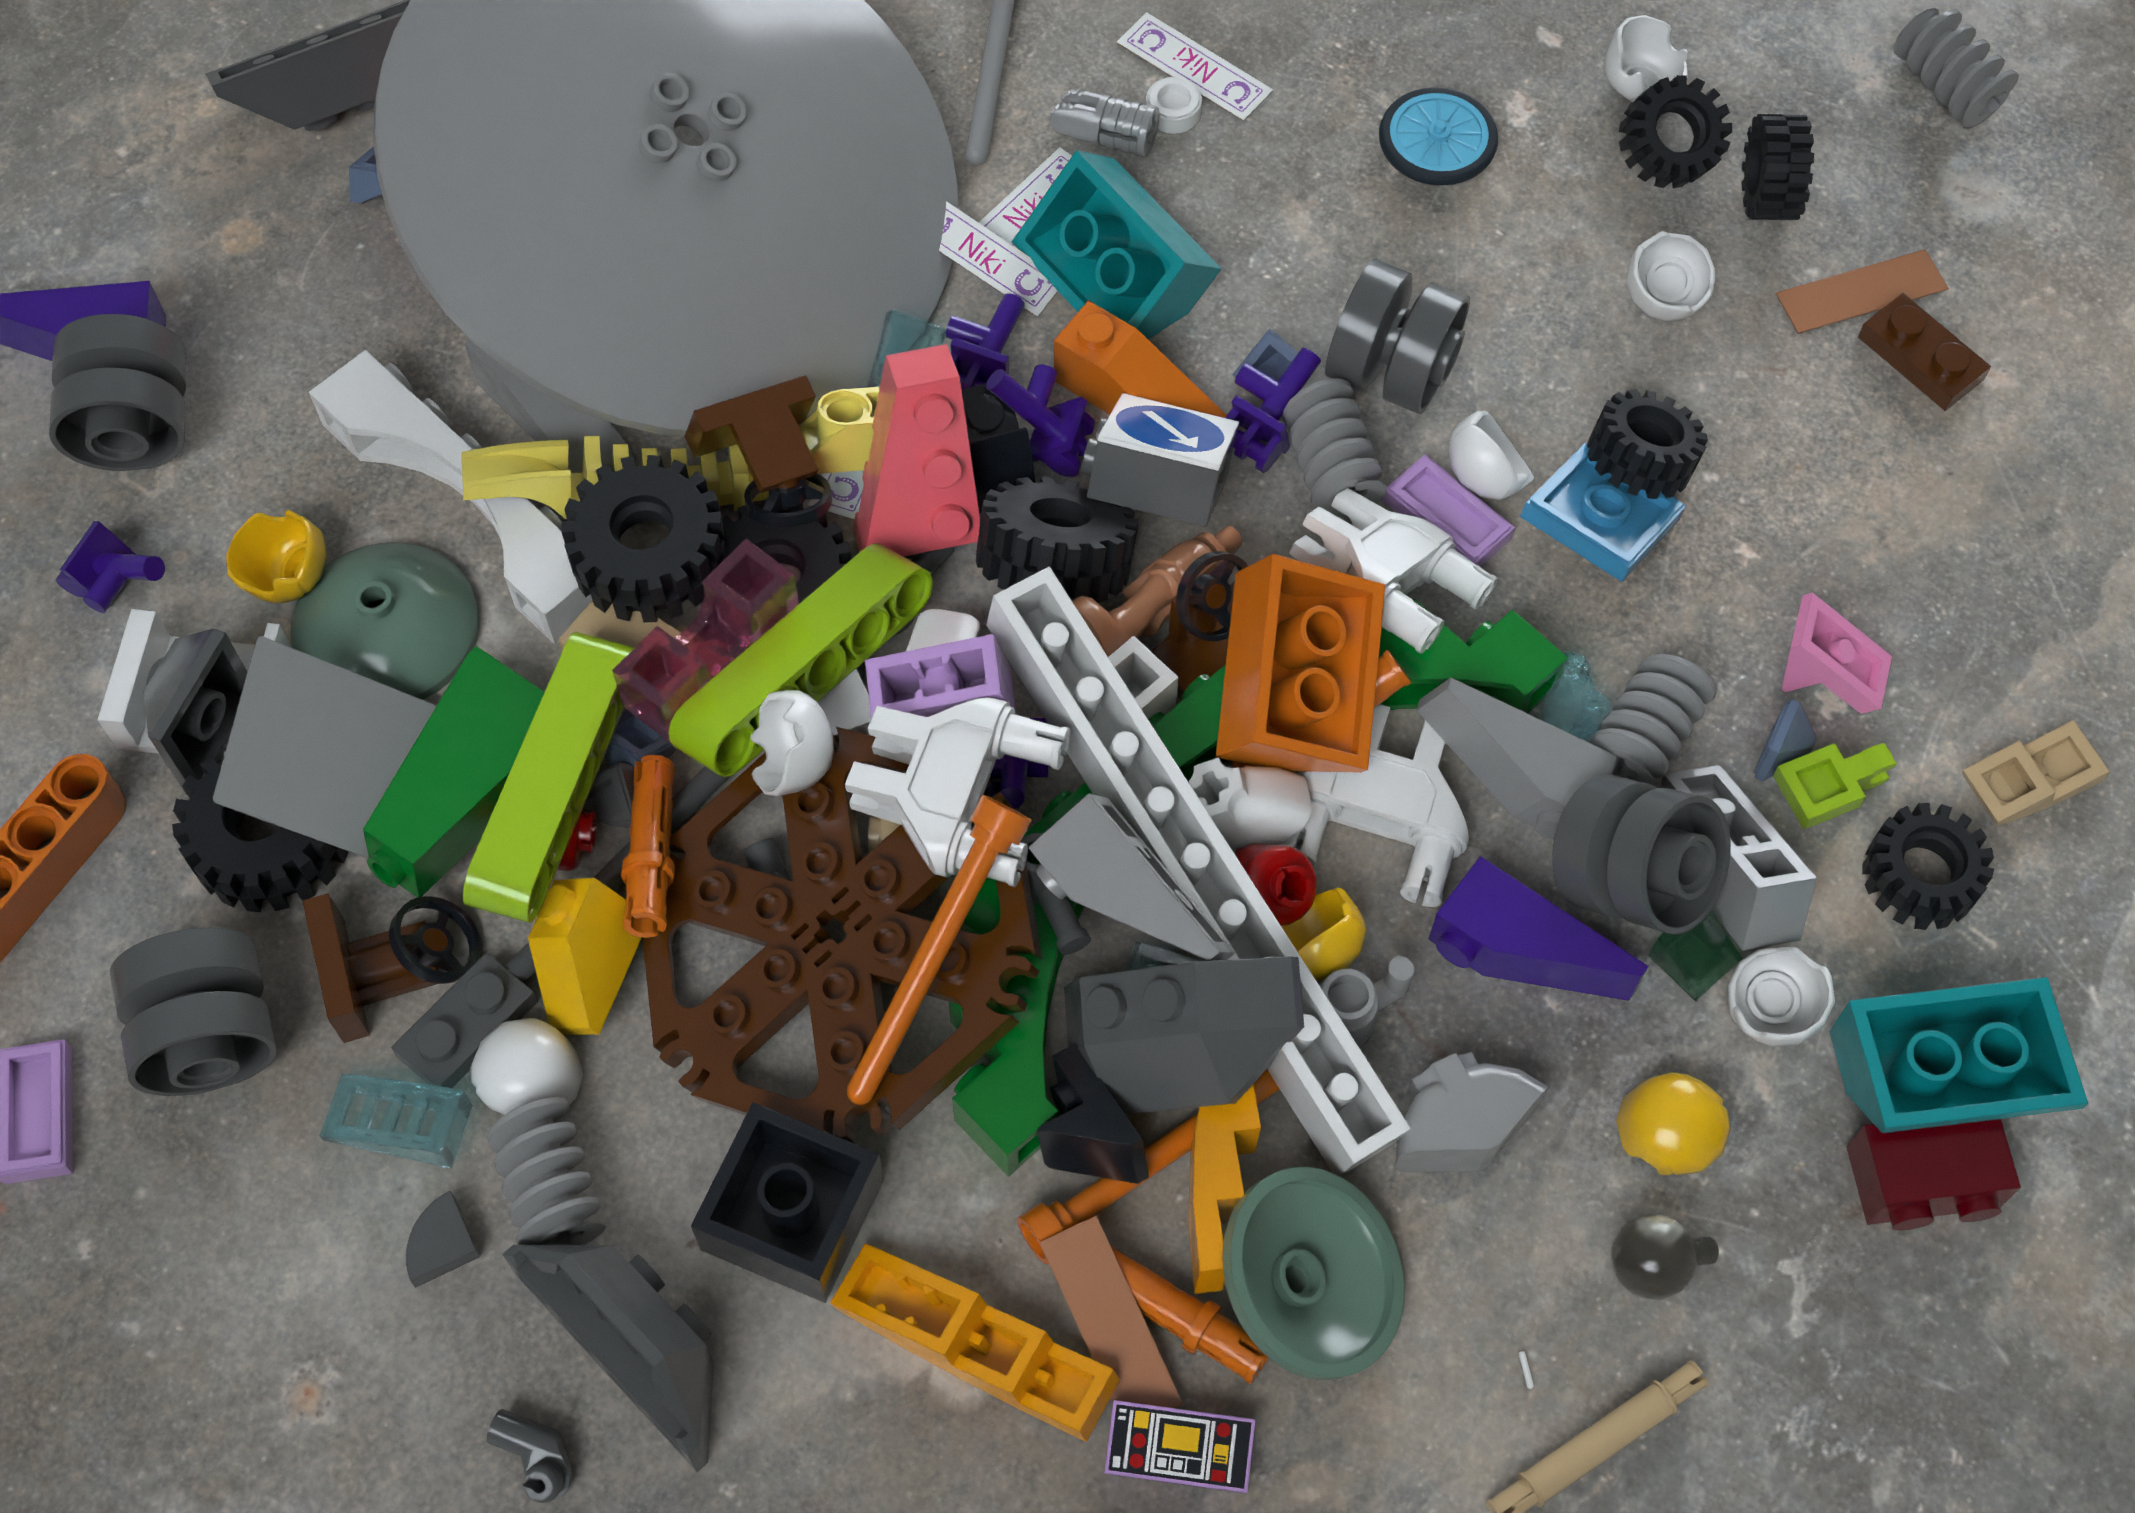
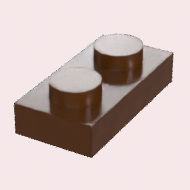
M1904 293L1867 320L1858 335L1860 340L1944 411L1948 410L1984 381L1991 368L1986 361Z

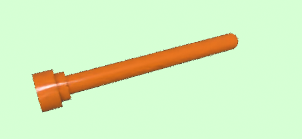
M981 796L970 818V821L975 823L970 836L975 840L848 1084L847 1095L854 1104L864 1105L872 1100L1000 852L1007 854L1012 843L1019 845L1032 821L1027 816L988 796Z
M1267 1069L1254 1083L1257 1105L1280 1090ZM1197 1113L1144 1149L1149 1178L1191 1151ZM1100 1178L1062 1205L1058 1201H1054L1048 1206L1042 1202L1038 1203L1017 1218L1018 1227L1035 1255L1044 1264L1048 1265L1049 1262L1039 1242L1094 1217L1149 1178L1138 1184Z

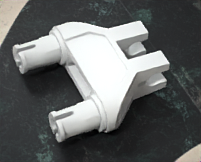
M1349 488L1338 493L1331 506L1347 515L1352 521V525L1325 509L1317 507L1307 514L1302 525L1318 534L1324 542V547L1305 535L1294 542L1289 552L1298 561L1385 584L1382 627L1414 647L1420 654L1433 644L1441 632L1445 621L1440 617L1434 616L1406 596L1417 586L1420 587L1425 582L1430 584L1434 581L1477 610L1479 606H1482L1488 600L1499 579L1456 551L1453 537L1433 523L1419 517L1388 511Z
M980 698L967 701L930 717L876 706L868 726L869 735L876 737L872 745L873 754L909 764L905 774L854 761L845 782L846 791L853 793L849 804L852 810L902 825L929 869L936 875L949 878L951 875H957L975 840L970 836L972 831V821H970V818L984 793L996 759H1001L1004 754L1048 765L1053 769L1059 770L1064 762V758L1060 754L1066 755L1071 730L1069 727H1058L1015 715V709L1010 707L1009 702L996 698ZM1022 842L1019 845L1012 843L1007 854L1000 852L987 878L1005 882L1009 886L1016 887L1021 878V874L1017 872V869L1024 870L1028 845Z
M1379 704L1374 708L1368 770L1362 773L1306 771L1298 773L1305 777L1308 784L1312 804L1311 816L1307 824L1300 831L1279 845H1290L1297 848L1298 844H1302L1300 851L1309 859L1314 868L1327 822L1330 821L1411 844L1415 849L1400 893L1404 899L1416 903L1421 883L1426 881L1428 885L1422 906L1437 907L1443 899L1442 893L1452 859L1464 853L1469 842L1468 828L1461 808L1438 768L1446 742L1425 720L1413 760L1379 750L1390 707Z

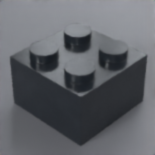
M752 1102L691 1224L700 1250L826 1303L883 1183L884 1178L880 1156L876 1152Z

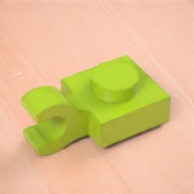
M1834 743L1778 765L1773 777L1803 830L1860 808L1866 798L1863 791L1887 782L1890 777L1886 771L1895 768L1897 763L1885 743L1871 746L1845 759Z

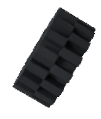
M1677 75L1670 82L1668 77L1663 78L1639 95L1624 112L1627 117L1620 122L1619 132L1626 133V136L1619 141L1620 151L1631 150L1632 155L1625 162L1630 169L1637 163L1643 168L1637 177L1644 182L1654 176L1656 177L1654 184L1656 187L1664 188L1671 182L1673 188L1683 187L1688 182H1694L1715 167L1722 160L1720 156L1728 151L1731 142L1724 140V138L1732 133V123H1722V119L1730 113L1728 106L1724 104L1716 108L1713 101L1720 94L1714 88L1707 94L1702 93L1701 90L1705 81L1698 78L1689 85L1686 84L1687 75ZM1669 112L1677 113L1689 123L1694 139L1688 151L1674 152L1661 142L1656 126L1662 114Z
M1757 114V116L1753 117L1752 126H1749L1747 132L1749 141L1745 142L1744 145L1746 158L1745 161H1742L1744 179L1741 181L1742 191H1745L1743 206L1746 207L1745 213L1747 217H1750L1749 219L1799 220L1800 215L1804 214L1806 210L1805 202H1808L1810 196L1808 185L1812 184L1813 173L1810 172L1811 164L1814 163V153H1811L1814 138L1813 134H1810L1812 126L1810 121H1807L1808 117L1806 115Z
M1637 389L1627 390L1625 396L1618 392L1612 396L1611 400H1607L1588 439L1587 447L1590 449L1587 455L1589 461H1598L1594 469L1600 476L1606 473L1612 475L1609 483L1616 488L1623 482L1629 485L1627 491L1629 494L1637 496L1640 489L1646 491L1647 498L1657 499L1661 492L1665 498L1675 496L1677 490L1681 493L1686 488L1707 448L1705 446L1708 441L1707 434L1701 433L1704 426L1699 419L1689 421L1693 412L1686 406L1677 410L1673 407L1676 400L1668 396L1662 402L1656 400V392L1646 390L1643 397H1640Z
M1918 803L1912 813L1908 806L1899 809L1893 818L1889 816L1865 853L1868 856L1862 864V874L1870 875L1864 884L1868 895L1880 891L1882 894L1875 905L1882 912L1890 905L1898 909V912L1892 920L1902 925L1910 915L1915 917L1914 929L1926 930L1933 920L1937 929L1948 927L1953 919L1959 922L1968 914L1988 888L1986 886L1993 877L1994 868L1988 867L1994 859L1992 848L1980 849L1987 836L1981 828L1970 834L1966 828L1972 819L1964 813L1957 822L1949 819L1952 807L1941 804L1934 815L1931 814L1930 803ZM1912 848H1924L1936 853L1949 866L1951 871L1950 881L1943 885H1932L1919 880L1907 868L1904 862L1905 852Z

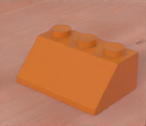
M1271 554L1236 572L1217 740V758L1251 766L1278 767L1287 771L1362 773L1368 770L1385 584L1277 554Z

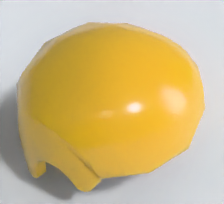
M286 510L284 517H274L264 513H256L251 516L234 534L226 554L227 576L240 589L265 602L279 604L301 598L304 593L310 592L320 580L327 561L325 536L322 531L304 516H299L291 510Z
M1334 888L1317 894L1312 907L1302 919L1290 925L1281 926L1316 982L1324 981L1337 970L1348 969L1362 952L1367 932L1360 910L1342 888Z
M1668 1072L1640 1082L1623 1097L1616 1118L1622 1147L1631 1157L1643 1159L1656 1168L1660 1175H1685L1704 1171L1723 1155L1731 1131L1729 1113L1724 1107L1723 1099L1701 1079L1684 1073Z

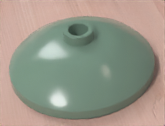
M401 542L377 543L347 552L324 567L322 576L310 592L304 593L296 603L291 620V644L293 649L423 700L442 689L453 679L467 654L475 647L479 632V609L468 579L447 557L416 544ZM385 600L376 608L367 607L374 601Z
M1291 1167L1275 1172L1254 1183L1244 1193V1196L1239 1199L1232 1211L1225 1232L1223 1270L1231 1304L1250 1339L1269 1359L1280 1367L1296 1375L1315 1380L1343 1378L1356 1374L1375 1363L1385 1353L1397 1333L1402 1317L1405 1295L1403 1268L1396 1242L1387 1223L1374 1204L1349 1181L1334 1173L1314 1167ZM1286 1277H1287L1288 1280H1289L1290 1287H1289V1285H1288V1283H1287Z

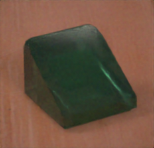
M1712 910L1696 927L1681 934L1662 933L1648 955L1695 1001L1699 1000L1742 960V956Z

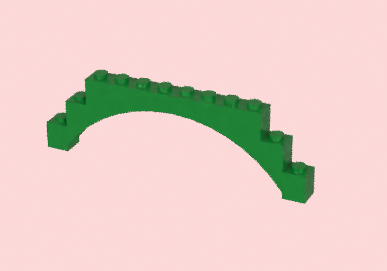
M1415 598L1413 599V601H1414L1416 604H1418L1419 606H1421L1422 608H1424L1425 610H1427V609H1426L1423 605H1421ZM1513 609L1495 625L1490 621L1484 622L1473 632L1466 643L1448 627L1443 625L1436 640L1422 654L1392 632H1388L1381 627L1379 657L1386 650H1389L1412 682L1392 694L1381 705L1390 707V710L1417 709L1419 700L1451 677L1529 714L1558 688L1568 657ZM1226 664L1211 677L1203 674L1196 678L1183 693L1181 702L1166 715L1158 712L1148 719L1187 781L1191 779L1195 765L1217 758L1216 750ZM1219 758L1222 764L1229 761L1226 759ZM1086 782L1073 793L1070 790H1065L1058 794L1045 808L1042 819L1031 827L1023 837L1033 833L1044 834L1088 793L1093 794ZM1034 854L1027 857L1029 863L1041 864ZM986 878L960 930L981 935L992 931L997 926L1001 917V909L996 880ZM1066 896L1079 920L1086 906L1076 903ZM1033 905L1042 960L1032 954H1015L1025 957L1039 970L1037 979L1025 975H1016L1007 984V993L1017 995L1027 1003L1025 1012L1014 1013L1006 1010L1000 1004L994 1010L995 1012L1012 1015L1019 1023L983 1055L991 1064L986 1067L984 1063H980L971 1068L956 1084L954 1088L956 1095L952 1097L954 1121L1008 1177L1041 1149L1037 1135L1038 1128L1058 1117V1110L1046 1099L1044 1054L1048 1014L1058 971L1064 955L1060 953L1056 945L1058 939L1041 905ZM948 1002L950 1022L958 1029L963 1019L962 1008L958 1004Z

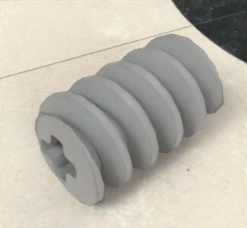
M1927 9L1916 15L1903 28L1894 44V53L1902 60L1907 61V66L1911 72L1921 76V82L1925 87L1934 90L1935 98L1940 103L1948 105L1949 113L1955 119L1963 120V128L1977 126L1988 119L2006 101L2009 93L2018 82L2019 75L2014 70H2008L1998 75L2004 66L2005 60L1998 54L1985 59L1990 51V44L1984 39L1971 44L1976 36V29L1970 24L1958 28L1962 21V14L1958 10H1949L1939 16L1938 9Z
M1341 378L1319 381L1300 390L1289 400L1283 411V422L1290 432V442L1297 452V462L1304 472V482L1311 492L1310 499L1315 509L1321 507L1337 517L1347 516L1331 506L1335 496L1344 489L1349 488L1376 504L1386 494L1388 487L1382 481H1377L1381 476L1382 467L1378 460L1372 459L1375 448L1369 439H1365L1368 429L1364 421L1358 419L1361 409L1356 400L1352 399L1353 387L1349 381Z
M1650 655L1639 664L1636 675L1627 682L1624 693L1616 699L1612 712L1604 717L1600 730L1592 735L1589 743L1616 755L1612 775L1648 783L1656 787L1657 782L1654 778H1660L1667 773L1669 768L1667 759L1671 760L1678 756L1681 749L1680 741L1690 737L1693 731L1692 722H1696L1703 717L1705 712L1704 704L1713 701L1717 687L1713 679L1691 661L1675 655Z
M544 1098L518 1107L498 1119L489 1129L487 1135L490 1148L497 1153L494 1161L495 1168L498 1174L504 1177L501 1187L506 1200L512 1202L509 1210L510 1219L514 1226L520 1228L516 1237L518 1245H585L601 1235L606 1228L605 1225L600 1223H584V1219L595 1214L601 1207L597 1197H576L577 1194L589 1188L593 1181L589 1172L569 1173L570 1169L579 1165L585 1159V1155L581 1147H561L574 1139L578 1133L575 1124L572 1122L554 1123V1121L566 1115L570 1110L566 1098Z

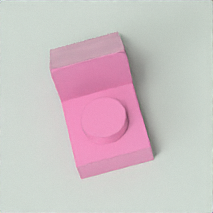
M1812 592L1802 596L1781 690L1789 692L1822 683L1860 714L1879 710L1882 708L1892 656Z

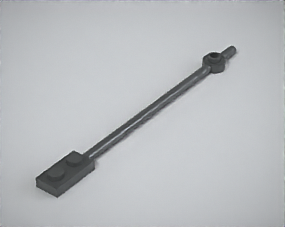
M950 547L919 553L911 561L930 571L932 575L955 549ZM914 618L895 635L905 631L912 624ZM704 766L672 798L671 836L730 776H720ZM630 841L594 876V878L614 892L624 884L621 878L623 859L630 850ZM529 942L505 966L501 965L486 952L391 1047L398 1059L442 1097L470 1071L480 1042L500 1023L520 1020L538 1002L534 992L524 984L536 972Z

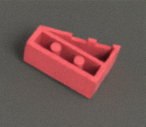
M944 344L886 355L872 424L874 434L869 460L865 461L862 476L864 486L859 512L855 513L852 528L858 550L861 552L869 545L879 543L904 557L978 542L980 515L960 376L948 345Z

